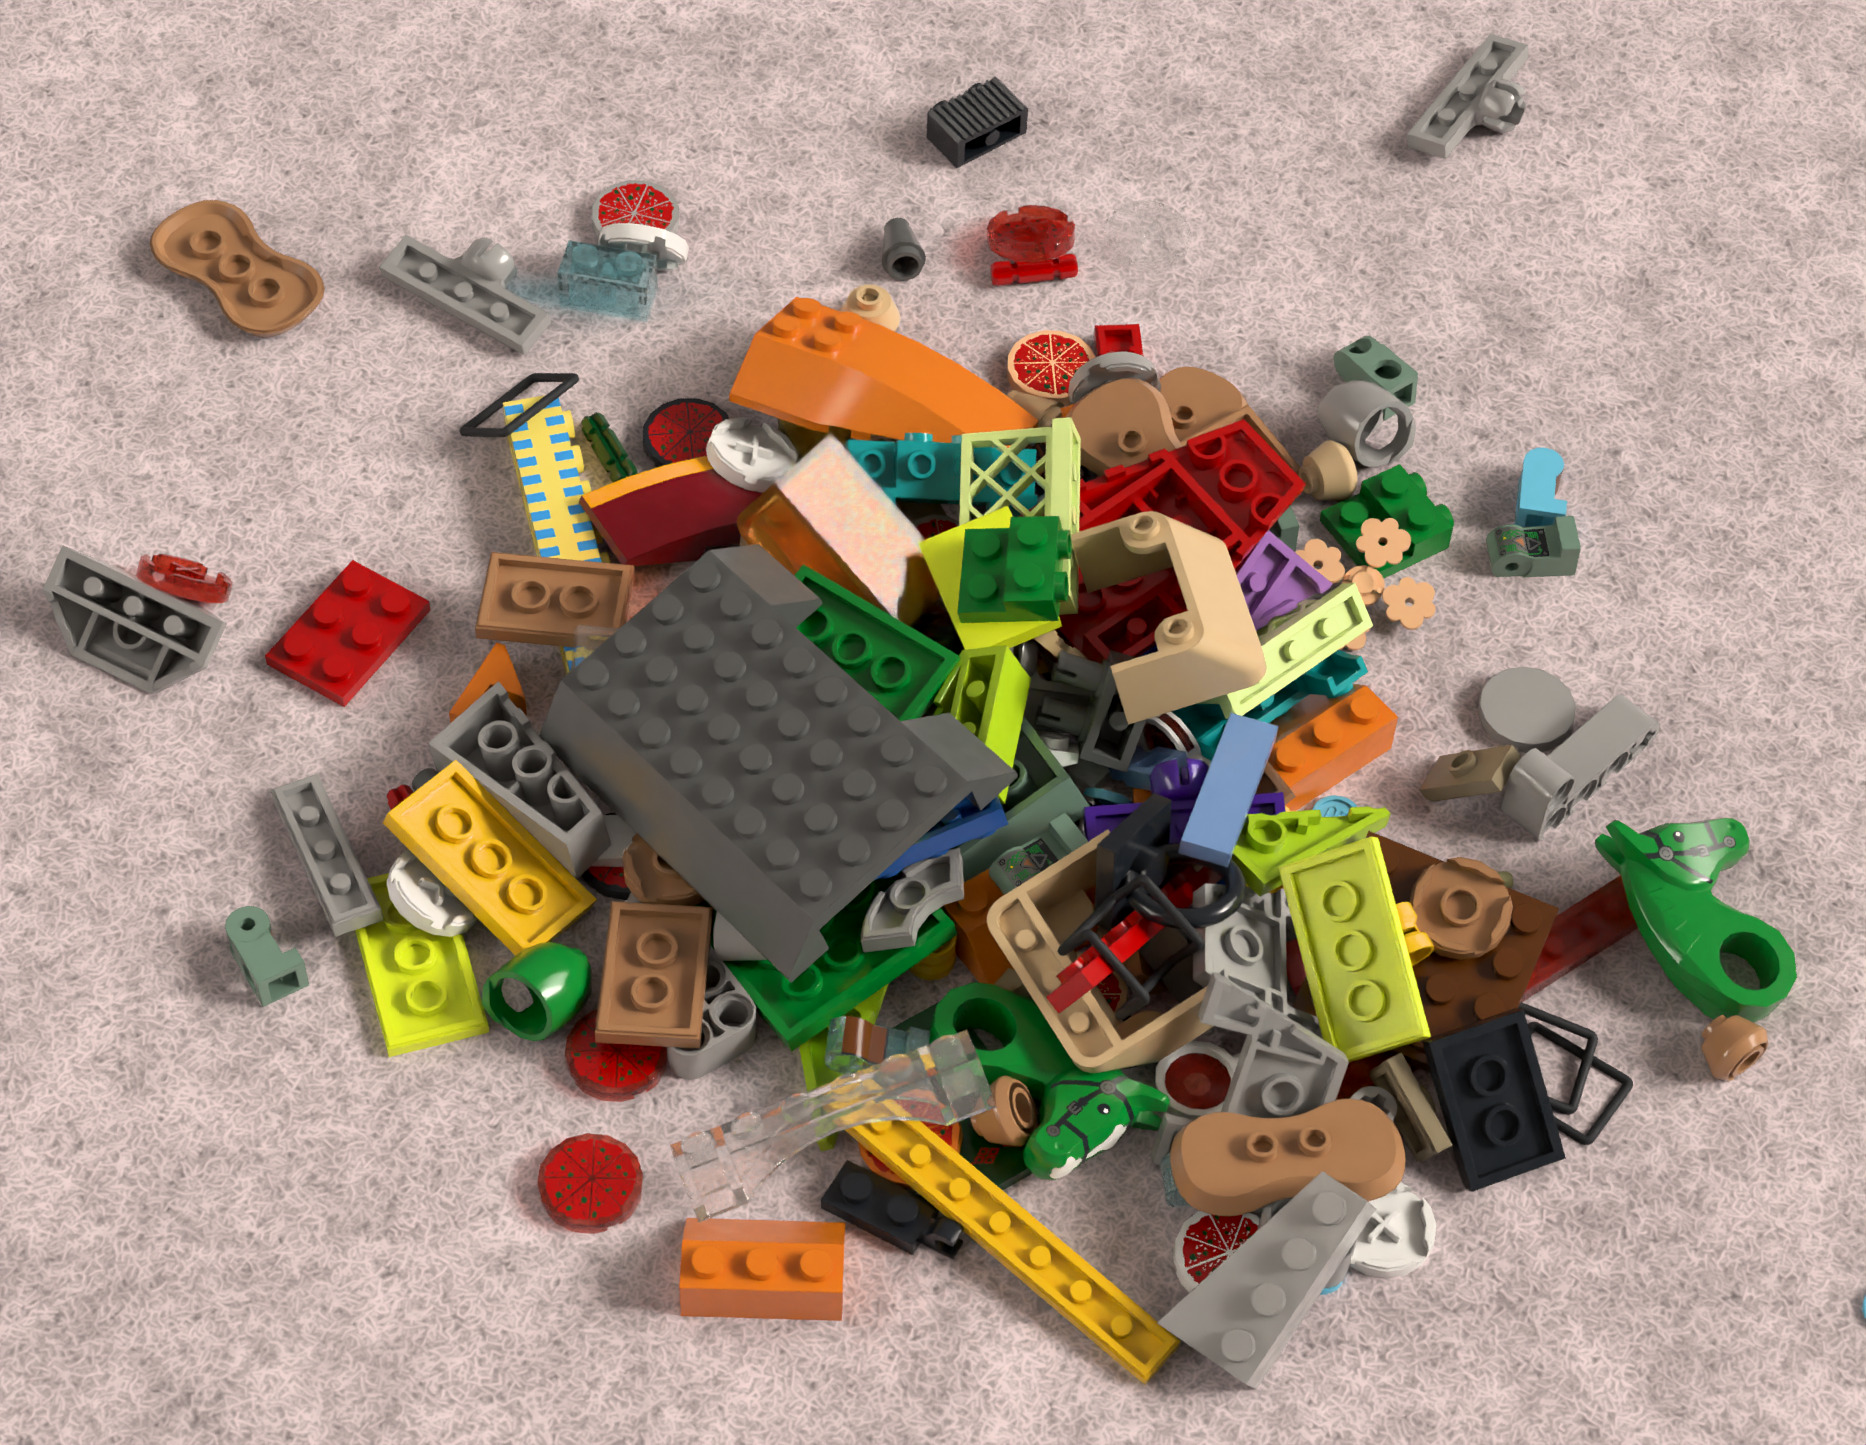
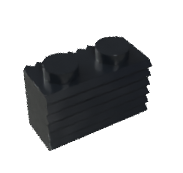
M994 76L991 81L986 80L984 84L976 83L966 90L963 95L958 94L956 98L952 97L949 102L946 100L940 101L927 113L926 137L956 168H959L1027 133L1028 107Z

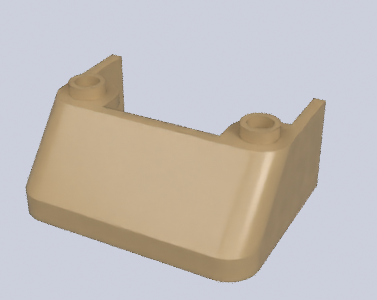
M1153 511L1141 512L1071 534L1072 544L1087 593L1174 567L1188 609L1186 612L1168 617L1158 625L1155 631L1157 652L1110 666L1128 725L1249 688L1257 684L1264 677L1267 666L1263 650L1228 549L1222 540Z
M1109 830L1104 831L996 900L990 907L987 915L989 931L1074 1064L1079 1069L1088 1073H1101L1158 1062L1214 1027L1201 1023L1198 1016L1207 987L1163 1015L1155 1011H1142L1122 1023L1116 1019L1115 1013L1097 986L1060 1014L1047 1000L1046 997L1062 984L1056 975L1078 958L1074 950L1065 956H1061L1058 953V948L1095 911L1085 891L1096 885L1097 844L1110 833Z

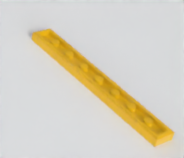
M858 1070L824 1106V1112L827 1116L948 1219L962 1225L964 1232L1142 1383L1146 1384L1179 1348L1181 1341L1159 1325L1158 1321L863 1072Z

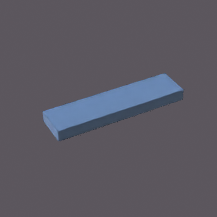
M1234 713L1230 714L1181 838L1178 853L1228 867L1275 743L1279 726Z

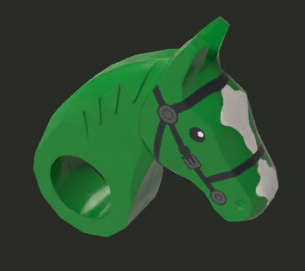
M1715 818L1690 823H1665L1638 834L1619 820H1613L1606 828L1611 837L1602 833L1595 839V847L1602 857L1621 875L1628 904L1639 931L1649 950L1674 986L1704 1015L1713 1020L1720 1015H1725L1727 1019L1738 1015L1755 1023L1769 1016L1788 996L1797 978L1795 953L1780 931L1754 916L1740 912L1723 903L1712 895L1711 892L1720 872L1732 868L1748 853L1750 840L1743 824L1733 818ZM1720 953L1736 954L1745 959L1755 969L1759 979L1760 990L1745 989L1734 983L1722 968Z
M973 982L951 989L936 1006L927 1035L926 1059L939 1080L959 1093L978 1095L997 1078L1010 1076L1021 1081L1029 1090L1032 1098L1040 1102V1125L1032 1132L1023 1152L1025 1165L1035 1177L1041 1180L1054 1181L1067 1175L1090 1158L1112 1148L1131 1127L1152 1131L1159 1130L1162 1119L1152 1111L1167 1112L1170 1104L1169 1097L1153 1087L1127 1078L1120 1069L1101 1073H1088L1079 1069L1066 1052L1034 1000L994 984ZM968 1027L985 1030L997 1037L1002 1042L1004 1048L994 1051L976 1049L967 1045L958 1036L956 1031Z

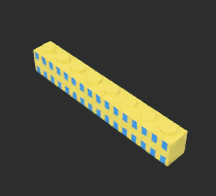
M546 395L503 402L505 426ZM558 397L507 436L536 556L610 563L608 553H599L597 544L603 543L602 535L579 504L581 496L591 492V487L588 480L580 481L578 473L584 472L581 449L579 445L571 446L569 438L575 437L571 411H562ZM559 646L566 675L594 650Z

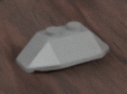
M63 545L43 587L47 601L52 605L57 624L71 655L151 694L161 692L206 669L227 625L226 622L194 603L153 586V584L127 571Z

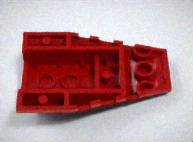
M1243 419L1188 439L1186 445L1169 452L1164 448L1150 453L1147 460L1125 468L1120 464L1104 470L1103 476L1087 482L1080 479L1079 532L1141 512H1158L1222 540L1228 549L1234 569H1236L1305 489L1306 483ZM1038 504L1030 508L1029 511L1031 512ZM1079 567L1078 614L1059 615L1062 627L1055 629L1058 633L1057 636L1062 638L1069 647H1075L1088 660L1102 663L1104 659H1107L1110 649L1136 658L1156 645L1155 631L1162 621L1170 616L1188 611L1174 567L1087 593Z

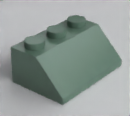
M1026 718L1022 720L1012 768L1016 771L1018 777L1009 784L1006 802L1001 804L1009 825L997 829L989 837L972 839L949 849L960 848L963 859L964 883L989 869L994 861L1007 850L1022 846L1047 831L1050 821L1066 812L1074 823L1083 817L1082 811L1084 807H1089V804L1070 776Z

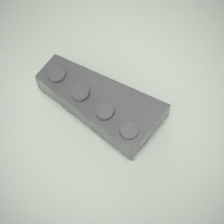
M499 681L428 743L438 773L457 760L576 879L592 866L611 846L602 811L569 770L566 771L557 759L555 751L546 740L543 741L532 728L530 720L509 699L508 692Z

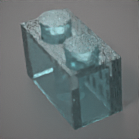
M569 240L558 270L560 307L647 322L658 291L657 255Z

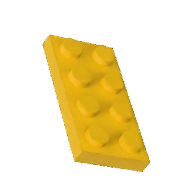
M457 760L453 761L388 812L382 822L515 956L528 947L555 940L587 913L597 900Z

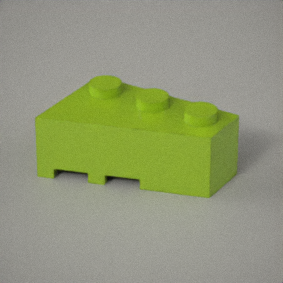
M1007 645L962 650L959 655V662L947 676L933 701L937 706L933 715L950 713L1013 768L1031 678ZM1009 785L997 795L1001 804L1006 802Z

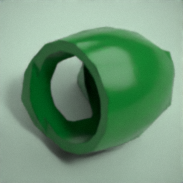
M544 942L528 947L488 977L483 986L482 1006L495 1022L518 1037L530 1041L544 1040L561 1030L580 1012L592 994V970L589 959L580 949L569 948L559 943ZM505 978H513L523 982L532 997L533 1003L531 1006L521 1012H516L506 1003L502 993V985Z

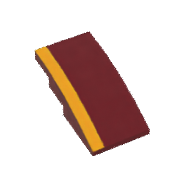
M707 456L667 464L623 478L582 495L579 504L621 564L643 566L697 561L701 558L706 547L740 544L744 515L781 494L778 491L765 493L751 491L734 485L718 474L708 461Z

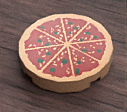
M1052 330L1035 332L1023 337L1011 349L1008 355L1007 380L1013 390L1063 403L1064 406H1069L1071 403L1068 390L1071 378L1078 368L1095 358L1091 347L1075 335Z

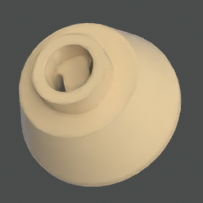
M867 284L856 287L850 292L839 310L841 312L856 313L862 319L879 324L892 331H896L899 326L900 314L890 294L884 288L877 285Z
M1332 440L1324 441L1304 458L1302 467L1298 472V476L1306 483L1305 493L1311 494L1317 500L1342 502L1350 498L1357 488V471L1352 456L1345 446Z

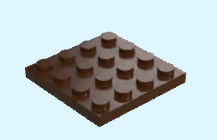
M1368 831L1366 838L1373 836L1379 839L1396 904L1410 902L1413 885L1423 871L1434 864L1437 865L1444 862L1371 831ZM1506 887L1509 896H1511L1513 909L1508 931L1497 947L1480 957L1463 960L1440 956L1433 951L1425 959L1412 966L1431 1037L1519 1007L1559 908ZM1305 976L1292 1007L1317 1017L1307 976ZM1422 1040L1382 1052L1391 1057L1402 1052L1408 1064L1431 1073Z

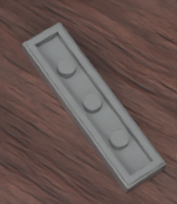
M318 774L271 789L275 806L334 936L337 937L383 921L381 907Z

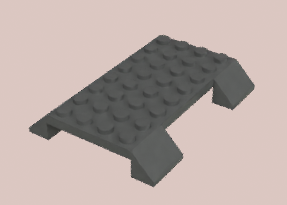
M759 544L707 551L561 679L539 736L543 741L546 740L555 751L556 756L792 983L829 949L820 932V929L965 797L981 811L1011 784L1018 775L1015 770L950 713L900 721L796 628L823 603L817 595Z

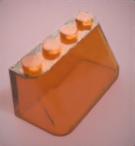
M832 433L742 511L737 518L738 530L748 545L759 544L793 575L804 564L908 626L941 597L918 545L919 542L926 539Z

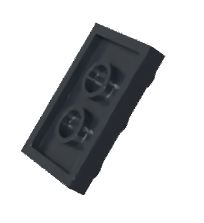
M1513 1008L1422 1040L1462 1183L1466 1190L1473 1192L1566 1158L1523 1009Z

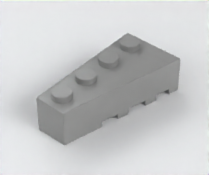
M1322 1171L1157 1323L1244 1384L1257 1389L1374 1214L1376 1208L1367 1200Z

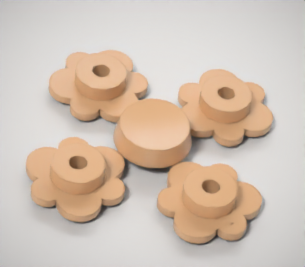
M1370 518L1363 522L1361 526L1362 536L1357 539L1356 548L1358 551L1365 553V561L1369 566L1360 565L1353 567L1346 574L1344 566L1339 562L1341 559L1340 550L1336 547L1327 548L1326 543L1320 539L1309 540L1305 544L1304 550H1297L1295 552L1331 583H1338L1342 579V584L1356 583L1365 607L1373 605L1382 596L1384 604L1388 606L1386 611L1387 618L1393 622L1400 620L1401 625L1408 630L1418 629L1423 624L1424 618H1431L1435 614L1436 608L1432 603L1435 591L1432 585L1426 582L1416 584L1412 578L1404 577L1400 580L1399 586L1390 585L1385 588L1382 575L1375 569L1384 566L1386 562L1392 565L1399 564L1403 557L1402 552L1410 547V534L1403 529H1398V522L1393 518H1387L1383 522ZM1370 628L1339 650H1342L1344 647L1352 651L1363 648L1366 643L1365 633Z

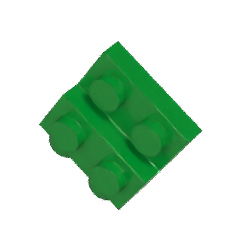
M1401 464L1362 481L1359 494L1321 511V523L1357 566H1369L1365 561V553L1358 551L1356 548V541L1362 536L1361 526L1367 519L1375 518L1383 522L1387 518H1393L1398 522V529H1403L1410 534V547L1402 552L1403 557L1399 564L1392 565L1386 562L1384 566L1375 568L1380 572L1383 579L1448 549L1454 527L1453 516L1448 507L1442 503L1435 506L1427 496V487L1423 478L1417 472L1408 474Z
M1059 516L1010 517L1009 528L965 529L957 612L961 623L1059 620L1060 602H1067L1069 593L1067 572H1062L1063 559H1071L1072 554L1070 530H1063Z

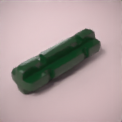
M595 412L591 416H585L581 421L583 426L582 432L588 442H593L591 447L607 473L611 472L609 476L611 481L616 482L638 474L633 462L630 459H626L628 454L612 429L608 428L610 424L605 416L599 412Z

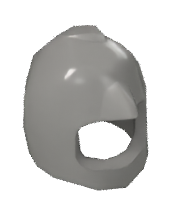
M1352 380L1335 386L1324 396L1318 405L1316 412L1319 415V420L1328 439L1345 446L1353 461L1361 465L1376 468L1399 460L1413 446L1416 425L1408 406L1376 383ZM1388 407L1397 415L1398 430L1390 444L1381 449H1374L1365 444V440L1383 423V409Z

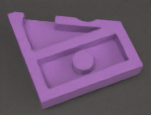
M1269 530L1235 569L1256 631L1266 626L1273 617L1289 613L1298 607L1297 603L1315 593H1324L1332 585L1329 580Z

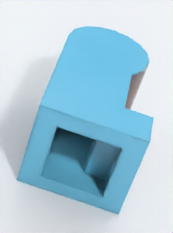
M1535 448L1525 455L1522 473L1518 482L1514 525L1521 527L1554 525L1555 517L1566 516L1567 501L1554 499L1564 469L1563 458L1554 450Z

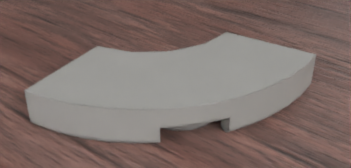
M960 848L949 850L938 858H926L906 867L901 871L902 876L890 885L885 892L880 891L867 910L862 925L861 945L864 952L915 946L918 929L930 914L945 904L964 899L963 859Z

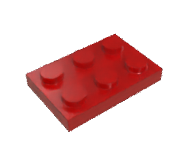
M352 560L265 655L266 663L268 666L345 707L431 611L430 601Z

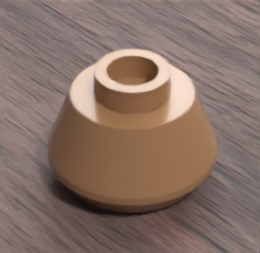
M1720 1015L1701 1034L1705 1039L1701 1050L1712 1076L1715 1079L1732 1081L1735 1079V1076L1742 1074L1761 1058L1769 1045L1767 1030L1764 1027L1738 1015L1728 1019L1725 1015Z
M1010 1076L997 1078L979 1093L970 1111L971 1123L975 1132L979 1136H983L988 1142L994 1144L1026 1145L1032 1132L1037 1127L1036 1107L1029 1090L1021 1081Z

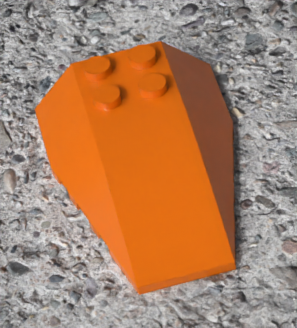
M795 297L755 333L729 393L730 402L787 422L824 433L829 432L830 426L850 429V438L867 441L871 440L872 434L904 440L905 433L933 434V442L951 443V436L1038 428L1039 420L1001 391L960 364L931 348L879 324L864 320L856 313L841 312L823 306L812 298Z

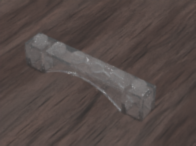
M965 1030L954 1035L942 1036L933 1043L911 1052L890 1056L882 1063L854 1074L841 1075L833 1082L805 1093L792 1094L782 1102L756 1112L743 1113L733 1121L707 1131L694 1132L683 1140L671 1144L670 1147L679 1177L698 1222H702L748 1204L761 1185L785 1161L808 1145L835 1132L866 1123L889 1120L926 1121L949 1126L997 1106L968 1031Z

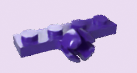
M1186 758L1187 767L1181 768V785L1177 759L1155 765L1151 772V793H1157L1172 800L1169 843L1181 842L1209 770V766L1202 760ZM1283 792L1255 794L1248 814L1263 813L1266 815H1277L1280 812H1286ZM1142 803L1084 807L1082 814L1085 838L1090 841L1106 830L1112 832Z

